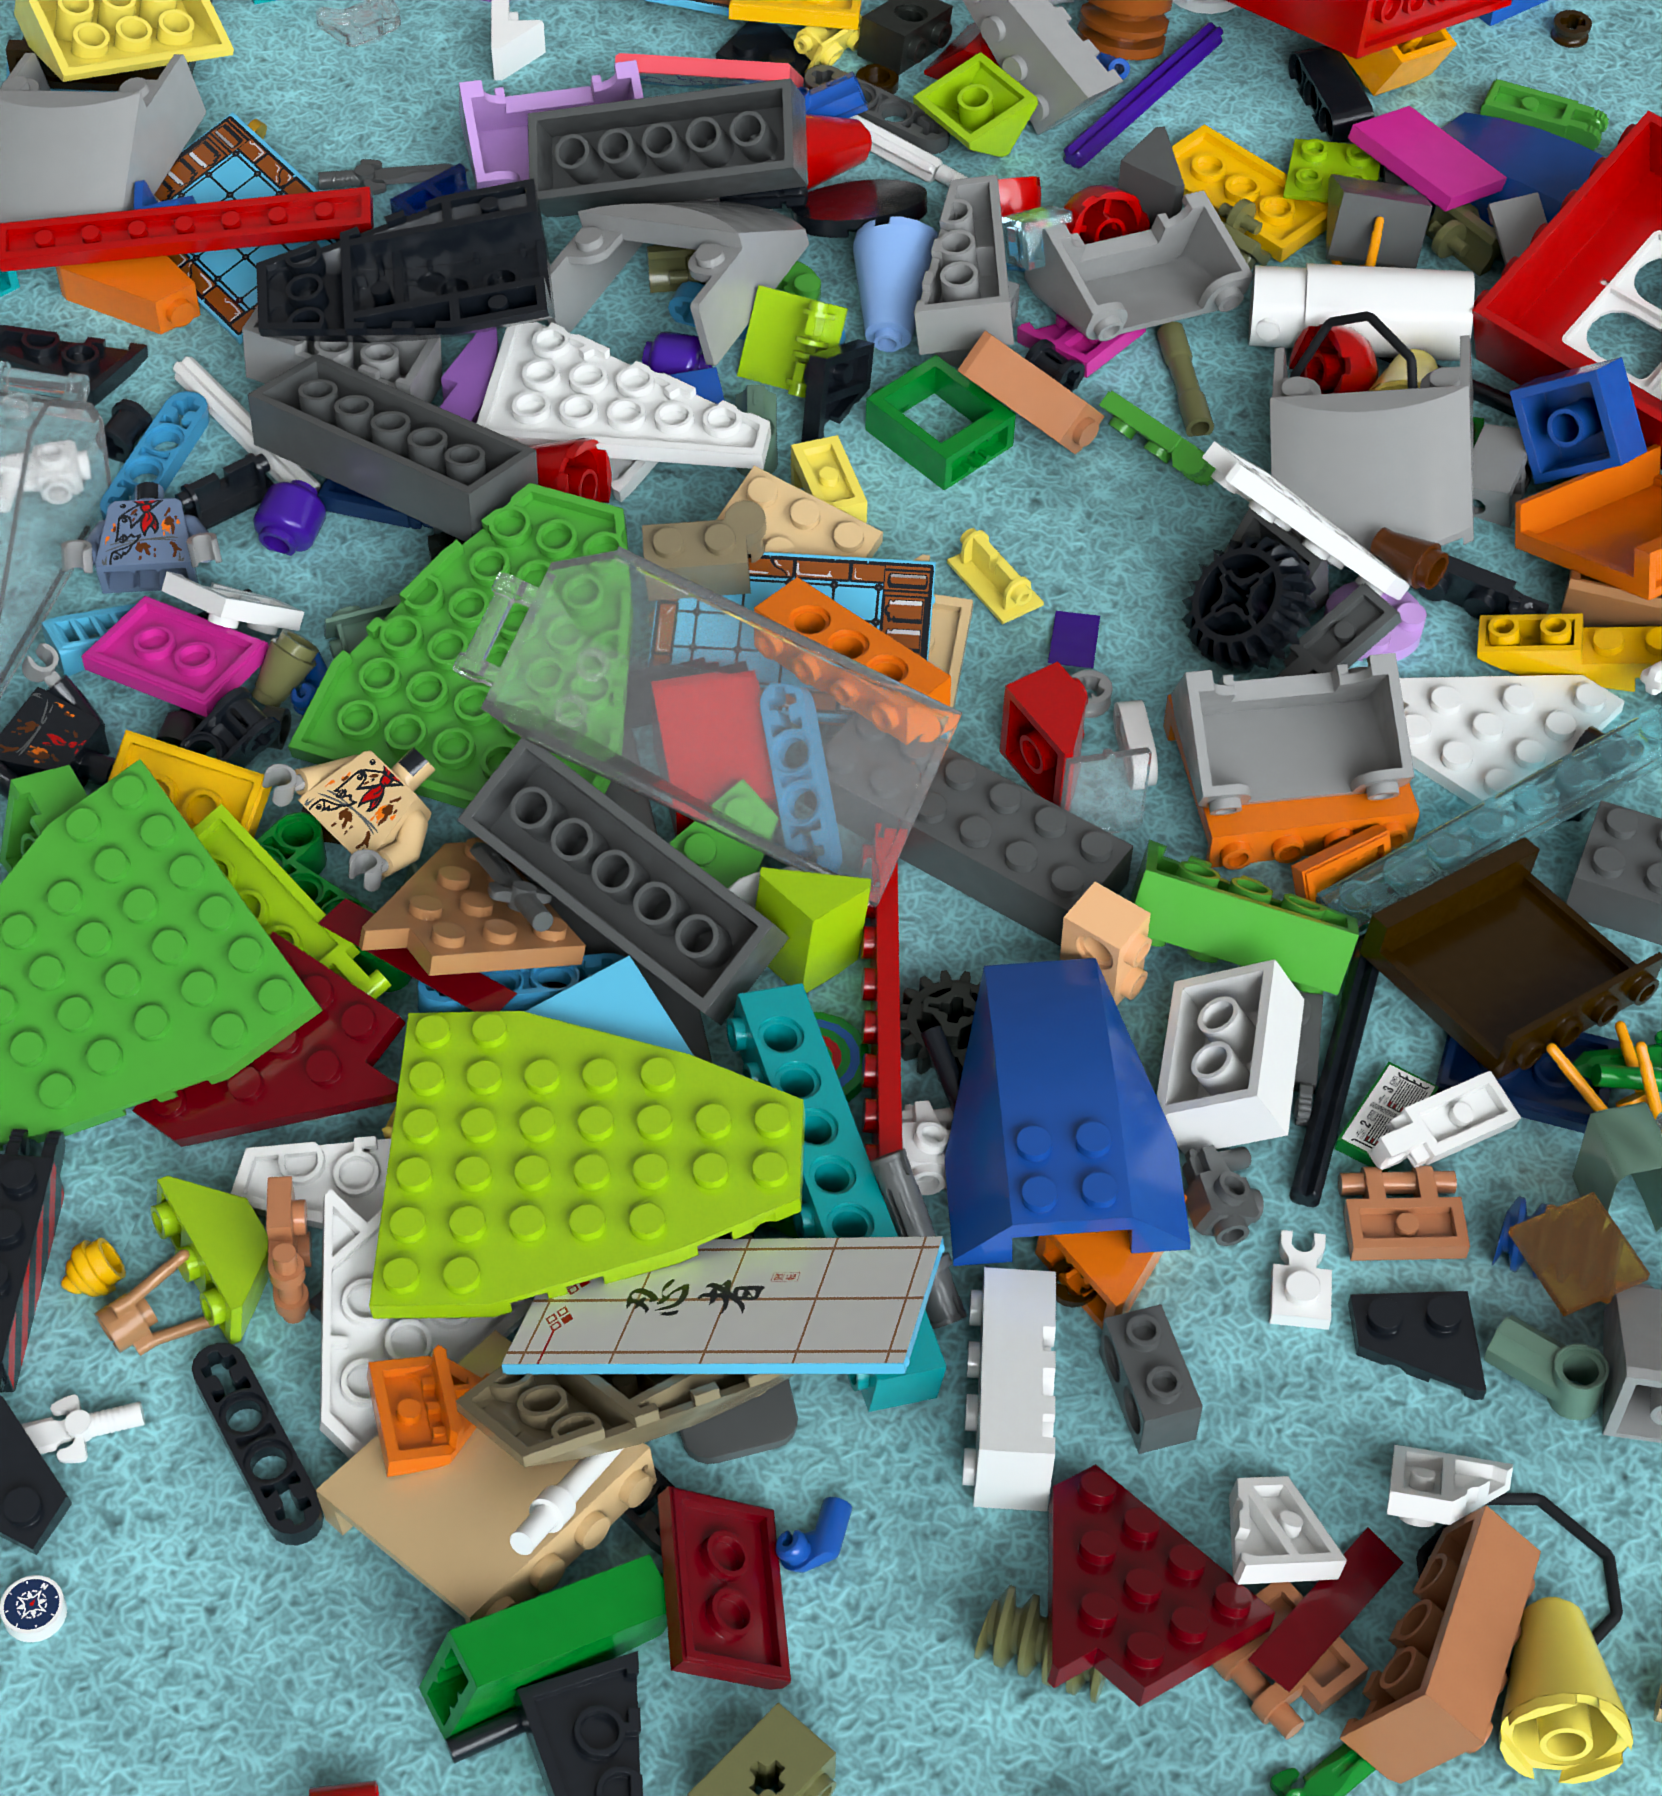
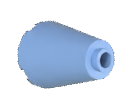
M900 216L890 217L889 224L875 226V220L865 223L857 230L853 242V255L865 337L867 341L875 343L874 346L883 352H895L909 345L916 330L915 306L917 300L920 301L923 292L922 281L925 271L929 270L932 260L931 249L934 238H938V233L932 227L918 220Z

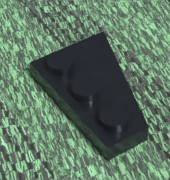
M0 325L1 374L9 375L36 385L39 388L53 391L94 407L129 378L148 358V348L145 344L130 343L128 350L106 347L105 339L87 337L84 343L60 341V336L57 332Z

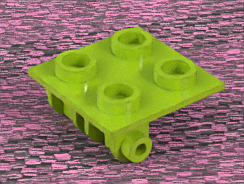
M1295 138L1283 198L1328 203L1329 177L1331 174L1378 181L1381 163L1355 144Z
M758 285L737 376L786 389L788 394L806 398L807 385L804 381V372L809 362L810 354L840 344L848 308Z

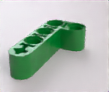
M304 812L287 814L256 840L326 915L345 898L373 914L376 913L372 908L319 876L326 866L327 856L321 824L313 815ZM356 946L360 953L353 960L368 976L378 969L392 985L385 992H394L408 985L412 976L371 953L362 951Z

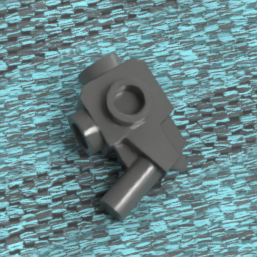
M1214 1145L1203 1147L1199 1152L1193 1148L1188 1150L1185 1154L1186 1163L1182 1166V1170L1188 1184L1187 1189L1184 1191V1194L1187 1196L1185 1204L1194 1229L1202 1235L1214 1236L1216 1243L1221 1246H1231L1240 1243L1249 1235L1248 1226L1260 1219L1264 1208L1261 1192L1256 1188H1250L1246 1177H1241L1234 1173L1235 1171L1247 1169L1251 1165L1250 1152L1242 1146L1218 1152Z

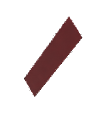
M345 898L318 924L359 947L362 926L374 914ZM407 948L367 950L372 955L474 1012L500 1011L517 994L480 972L429 976Z
M1369 1527L1343 1554L1347 1562L1339 1579L1319 1580L1248 1659L1249 1662L1289 1693L1404 1563Z

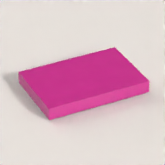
M1411 106L1353 124L1348 136L1351 142L1420 194L1424 195L1444 212L1502 191L1507 180L1506 176Z
M144 596L95 642L81 658L84 669L207 717L224 695L240 687L263 664L269 646L268 642L231 628L216 625L205 618Z

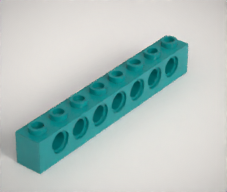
M803 984L738 994L733 1018L727 1019L726 1031L731 1050L733 1052L739 1051L744 1063L742 1075L804 1100L805 1132L802 1211L793 1215L797 1236L799 1238L898 1237ZM926 1310L924 1311L910 1356V1364L905 1374H847L852 1389L854 1391L861 1390L868 1412L937 1398L947 1365Z

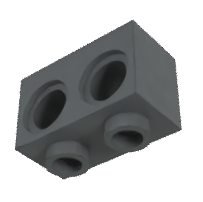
M1159 1304L1104 1318L1099 1354L1138 1454L1196 1440L1203 1405L1162 1305Z

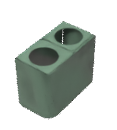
M1646 1102L1600 1110L1590 1114L1572 1177L1587 1216L1594 1218L1596 1221L1597 1237H1600L1616 1186L1628 1175L1633 1177L1640 1191L1655 1231L1657 1232L1662 1227V1132Z

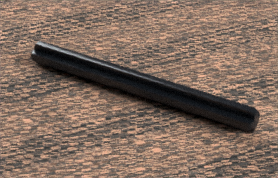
M1365 934L1358 937L1289 1194L1292 1202L1306 1207L1314 1208L1320 1203L1379 975V970L1359 953Z

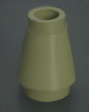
M283 629L278 638H271L255 687L251 692L252 697L265 706L280 707L281 703L291 694L292 689L296 688L317 665L314 658L319 652L318 648L302 636Z

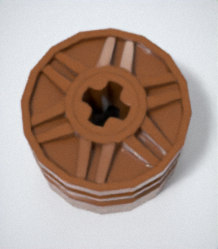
M1087 0L1089 2L1082 5L1079 16L1081 21H1079L1076 34L1082 41L1089 39L1099 52L1125 60L1153 59L1163 54L1166 41L1164 34L1167 33L1169 20L1164 14L1171 11L1173 0Z

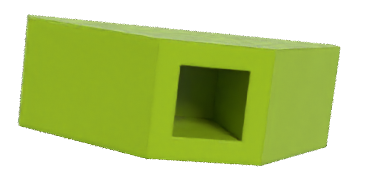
M171 1176L157 1179V1204L151 1206L150 1211L158 1235L161 1239L169 1238L175 1247V1254L182 1249L189 1251L190 1256L188 1260L178 1267L182 1278L187 1283L194 1281L200 1292V1305L209 1325L212 1327L219 1325L228 1343L235 1344L240 1342L269 1279L268 1236L265 1228L247 1198Z

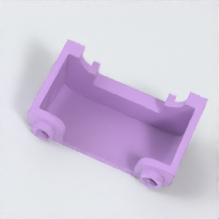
M637 61L614 63L615 74L601 82L600 75L591 76V86L506 97L503 87L494 88V95L484 92L481 80L459 82V116L476 189L529 179L528 113L644 98Z

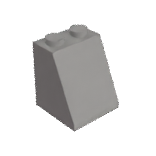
M1614 1283L1604 1309L1603 1355L1609 1365V1375L1603 1392V1435L1662 1443V1290L1654 1289L1652 1286L1643 1283L1628 1285Z

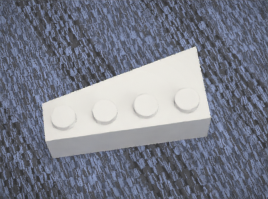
M984 1267L982 1290H971L969 1326H980V1342L969 1341L967 1378H978V1395L966 1394L965 1431H976V1448H964L962 1485L974 1486L973 1507L1047 1511L1055 1459V1437H1053L1055 1396H1053L1056 1351H1051V1347H1054L1056 1329V1272Z

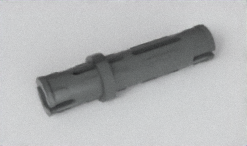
M905 1148L871 1160L869 1162L880 1185L898 1237H936L931 1218L911 1170ZM949 1252L942 1253L925 1309L933 1329L952 1324L967 1316L949 1266L953 1264Z

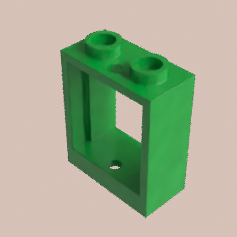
M937 355L919 366L912 367L906 374L887 386L875 390L871 396L866 398L865 430L944 491L1011 448L1014 444L1016 414ZM932 394H936L973 423L940 443L902 413Z

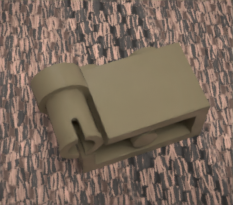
M743 500L731 505L726 511L725 519L642 525L644 573L649 601L751 594L748 554H751V562L754 563L761 559L765 550L762 538L766 534V516L761 506L753 501Z

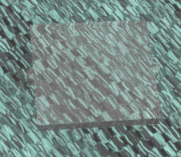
M1148 747L1115 752L1107 748L1101 754L1066 758L1060 807L1111 834L1142 828L1152 752Z

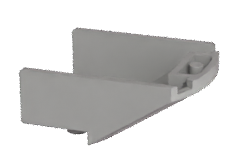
M25 53L0 87V223L133 210L135 182L141 180L146 181L154 195L206 115V109L185 56L183 54H174L157 80H145L136 77L122 83L117 92L51 91L36 54Z
M726 201L620 204L578 211L582 228L550 265L555 318L548 319L549 325L553 322L562 326L570 333L643 243L693 249L696 251L688 261L690 275L695 280L705 282L706 284L691 302L690 308L705 363L716 366L749 324L758 285L776 289L808 247L809 241L806 229L793 219L773 210L755 205Z
M1470 335L1460 336V367L1438 368L1428 373L1422 379L1420 388L1321 394L1320 386L1314 380L1300 376L1288 378L1285 347L1275 348L1272 397H1270L1271 476L1369 552L1374 537L1384 527L1397 533L1439 543L1441 546L1463 538L1464 545L1474 540L1473 377Z

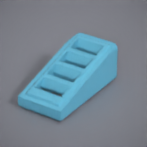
M137 603L64 615L41 622L45 642L58 653V666L63 674L71 676L84 671L81 656L107 632L106 629L116 624ZM93 634H96V635L98 636V637L90 638V639H89V637H88V636H91V635H93Z

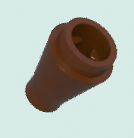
M1386 527L1376 534L1370 547L1372 555L1380 558L1414 589L1423 587L1430 590L1434 588L1442 579L1449 563V555L1442 551L1439 543L1397 533Z

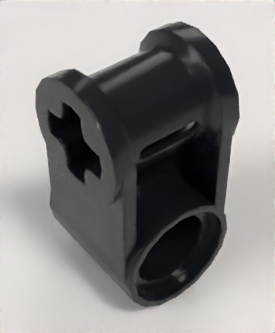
M238 687L228 692L218 701L212 712L183 739L179 747L206 755L211 749H216V759L245 768L259 753L274 742L281 731V724L275 717L267 718L252 702V694L246 687Z

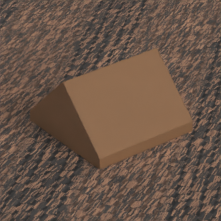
M1570 570L1560 614L1583 613L1584 628L1662 626V595L1648 601Z

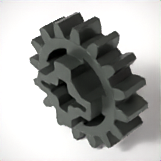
M947 970L941 971L940 982L933 983L929 978L923 976L920 978L919 992L910 988L904 990L903 1004H900L901 1058L904 1061L918 1058L917 1073L922 1075L930 1068H934L921 1033L932 1027L942 1026L962 1074L980 983L978 985L970 983V972L964 971L959 980H951L950 974Z

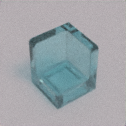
M1047 205L1002 216L1006 263L1027 270L1046 266L1042 229L1072 222V211Z

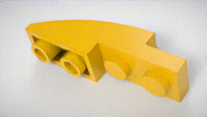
M1583 613L1480 615L1477 658L1499 669L1520 676L1584 675L1603 688L1635 692L1636 678H1640L1644 669L1662 660V626L1584 628Z

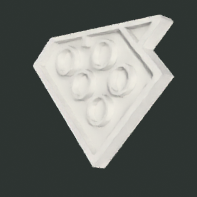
M1215 441L1202 458L1216 468L1211 475L1216 482L1231 493H1237L1250 502L1248 506L1268 522H1274L1285 531L1291 530L1303 540L1302 545L1320 559L1328 560L1340 570L1346 565L1359 574L1355 580L1359 586L1362 583H1366L1380 596L1386 593L1397 600H1400L1411 586L1385 563L1372 555L1367 549L1262 468Z
M1584 675L1399 678L1413 768L1474 808L1484 804L1485 807L1481 812L1500 825L1507 822L1568 763L1575 744L1585 730L1593 726L1602 731L1622 712L1625 702ZM1557 762H1562V765L1557 770L1497 803L1494 802L1495 798L1503 792Z
M330 1189L325 1194L323 1201L320 1431L351 1459L378 1435L367 1381L368 1362L428 1355L432 1357L434 1348L440 1345L447 1349L448 1359L459 1363L494 1330L507 1338L522 1324L532 1300L527 1298L510 1303L512 1312L496 1317L373 1319L369 1302L382 1210L366 1222Z

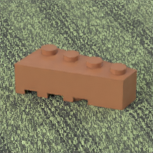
M1487 1505L1443 1529L1412 1592L1421 1601L1412 1606L1404 1617L1397 1621L1388 1640L1397 1647L1393 1658L1386 1665L1383 1673L1380 1670L1372 1672L1362 1692L1371 1701L1365 1715L1360 1720L1357 1718L1349 1719L1339 1738L1387 1779L1399 1784L1465 1752L1468 1754L1476 1752L1486 1743L1493 1729L1491 1722L1498 1695L1507 1682L1505 1671L1512 1648L1521 1635L1522 1628L1519 1624L1526 1601L1535 1588L1533 1577L1541 1551Z

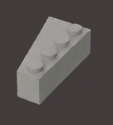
M962 0L1000 68L1038 98V105L1029 119L1038 135L1077 116L1123 82L1114 69L1107 71L1099 62L1097 56L1100 52L1089 39L1082 41L1069 25L1072 18L1062 5L1057 7L1049 0Z
M989 175L951 180L940 217L939 235L937 239L934 238L931 249L932 260L928 271H925L922 281L923 292L920 301L917 300L914 310L919 355L972 349L984 331H987L1005 345L1014 344L998 176Z
M258 306L242 328L246 377L265 384L311 356L318 354L428 403L433 401L442 385L441 338L417 341L354 343L263 337L258 330Z

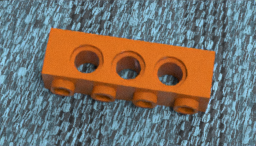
M796 577L754 607L755 646L764 655L774 658L795 672L803 681L812 683L833 697L842 707L851 709L872 723L881 733L890 735L906 747L950 715L951 676L800 578Z

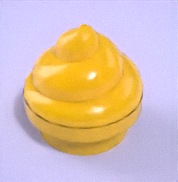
M100 1237L93 1242L83 1240L71 1250V1258L66 1263V1275L61 1281V1286L73 1294L83 1293L91 1297L105 1296L116 1290L115 1283L125 1278L126 1272L118 1253L106 1239Z

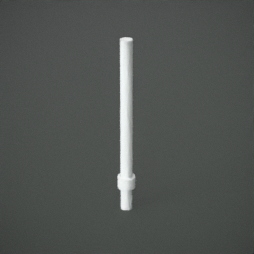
M623 1449L582 1458L557 1485L546 1487L531 1503L529 1507L530 1515L510 1536L512 1548L521 1555H528L548 1533H555L561 1530L574 1515L576 1502Z

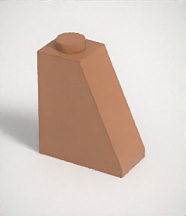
M987 331L983 332L957 370L1074 454L1081 451L1083 447L1089 445L1094 440L1099 431V424L1105 417L1086 401Z

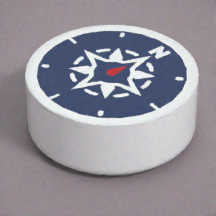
M40 1575L27 1576L15 1581L7 1588L0 1601V1616L6 1630L12 1637L23 1642H38L49 1638L60 1629L67 1614V1604L59 1585L52 1579Z

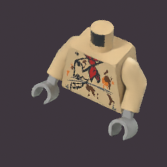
M414 747L391 769L371 750H368L360 755L356 754L295 770L286 764H273L265 771L262 787L278 786L274 789L272 801L279 807L290 804L295 791L301 795L298 801L352 854L349 860L348 878L354 879L360 874H365L364 888L367 891L374 892L380 888L381 882L386 877L416 862L420 858L429 826L428 821L432 812L414 791L435 771V768Z

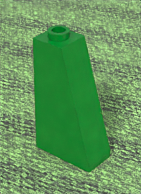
M650 1554L449 1630L418 1687L444 1739L516 1708L514 1696L517 1689L614 1659L662 1635L667 1628L663 1573H659Z

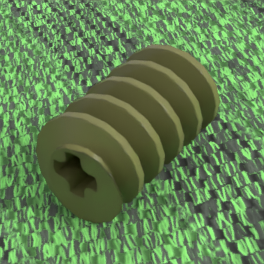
M1009 1585L999 1599L993 1601L987 1613L977 1641L974 1658L979 1660L992 1645L993 1664L1003 1669L1016 1654L1018 1674L1026 1678L1041 1663L1042 1683L1051 1687L1047 1683L1048 1615L1046 1617L1040 1615V1596L1033 1594L1022 1608L1016 1607V1587ZM1091 1667L1066 1681V1692L1074 1696L1089 1681L1090 1701L1096 1704L1106 1677L1094 1667Z

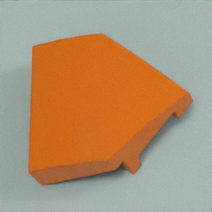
M440 1345L434 1348L432 1357L428 1355L368 1362L367 1381L387 1477L449 1465L477 1428L457 1411L455 1401L490 1374L486 1373L483 1378L477 1376L448 1359L447 1349Z

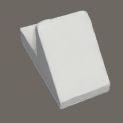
M491 0V50L494 80H504L546 53L543 21L519 20L518 12H510L509 0Z

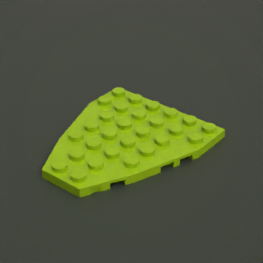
M524 1011L408 1013L369 1302L373 1319L496 1317L512 1312L510 1303L547 1293L549 1299L568 1294L567 1287L599 1277H603L604 1283L608 1284L679 1264L698 1256L697 1246L727 1233L735 1240L754 1232L757 1226L769 1221L777 1222L801 1212L805 1132L804 1100L687 1053Z

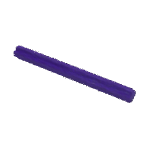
M1212 22L1203 25L1064 148L1065 156L1063 161L1068 165L1071 164L1074 168H1082L1215 50L1223 41L1221 37L1224 33L1223 29L1220 26L1216 27Z

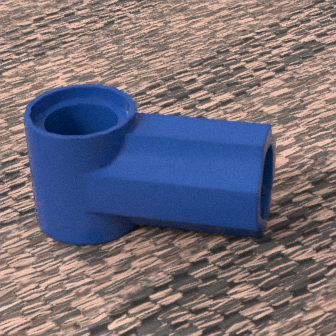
M853 71L810 90L808 87H798L805 97L806 114L850 118L868 110L862 88Z

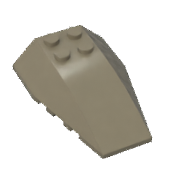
M727 1233L716 1239H732V1237ZM747 1234V1235L742 1236V1237L737 1238V1239H755V1238H753L752 1236H750L749 1234ZM500 1366L455 1402L457 1411L521 1465L529 1467L582 1459L636 1446L692 1427L764 1394L770 1388L796 1374L506 1375V1373H503L502 1366Z

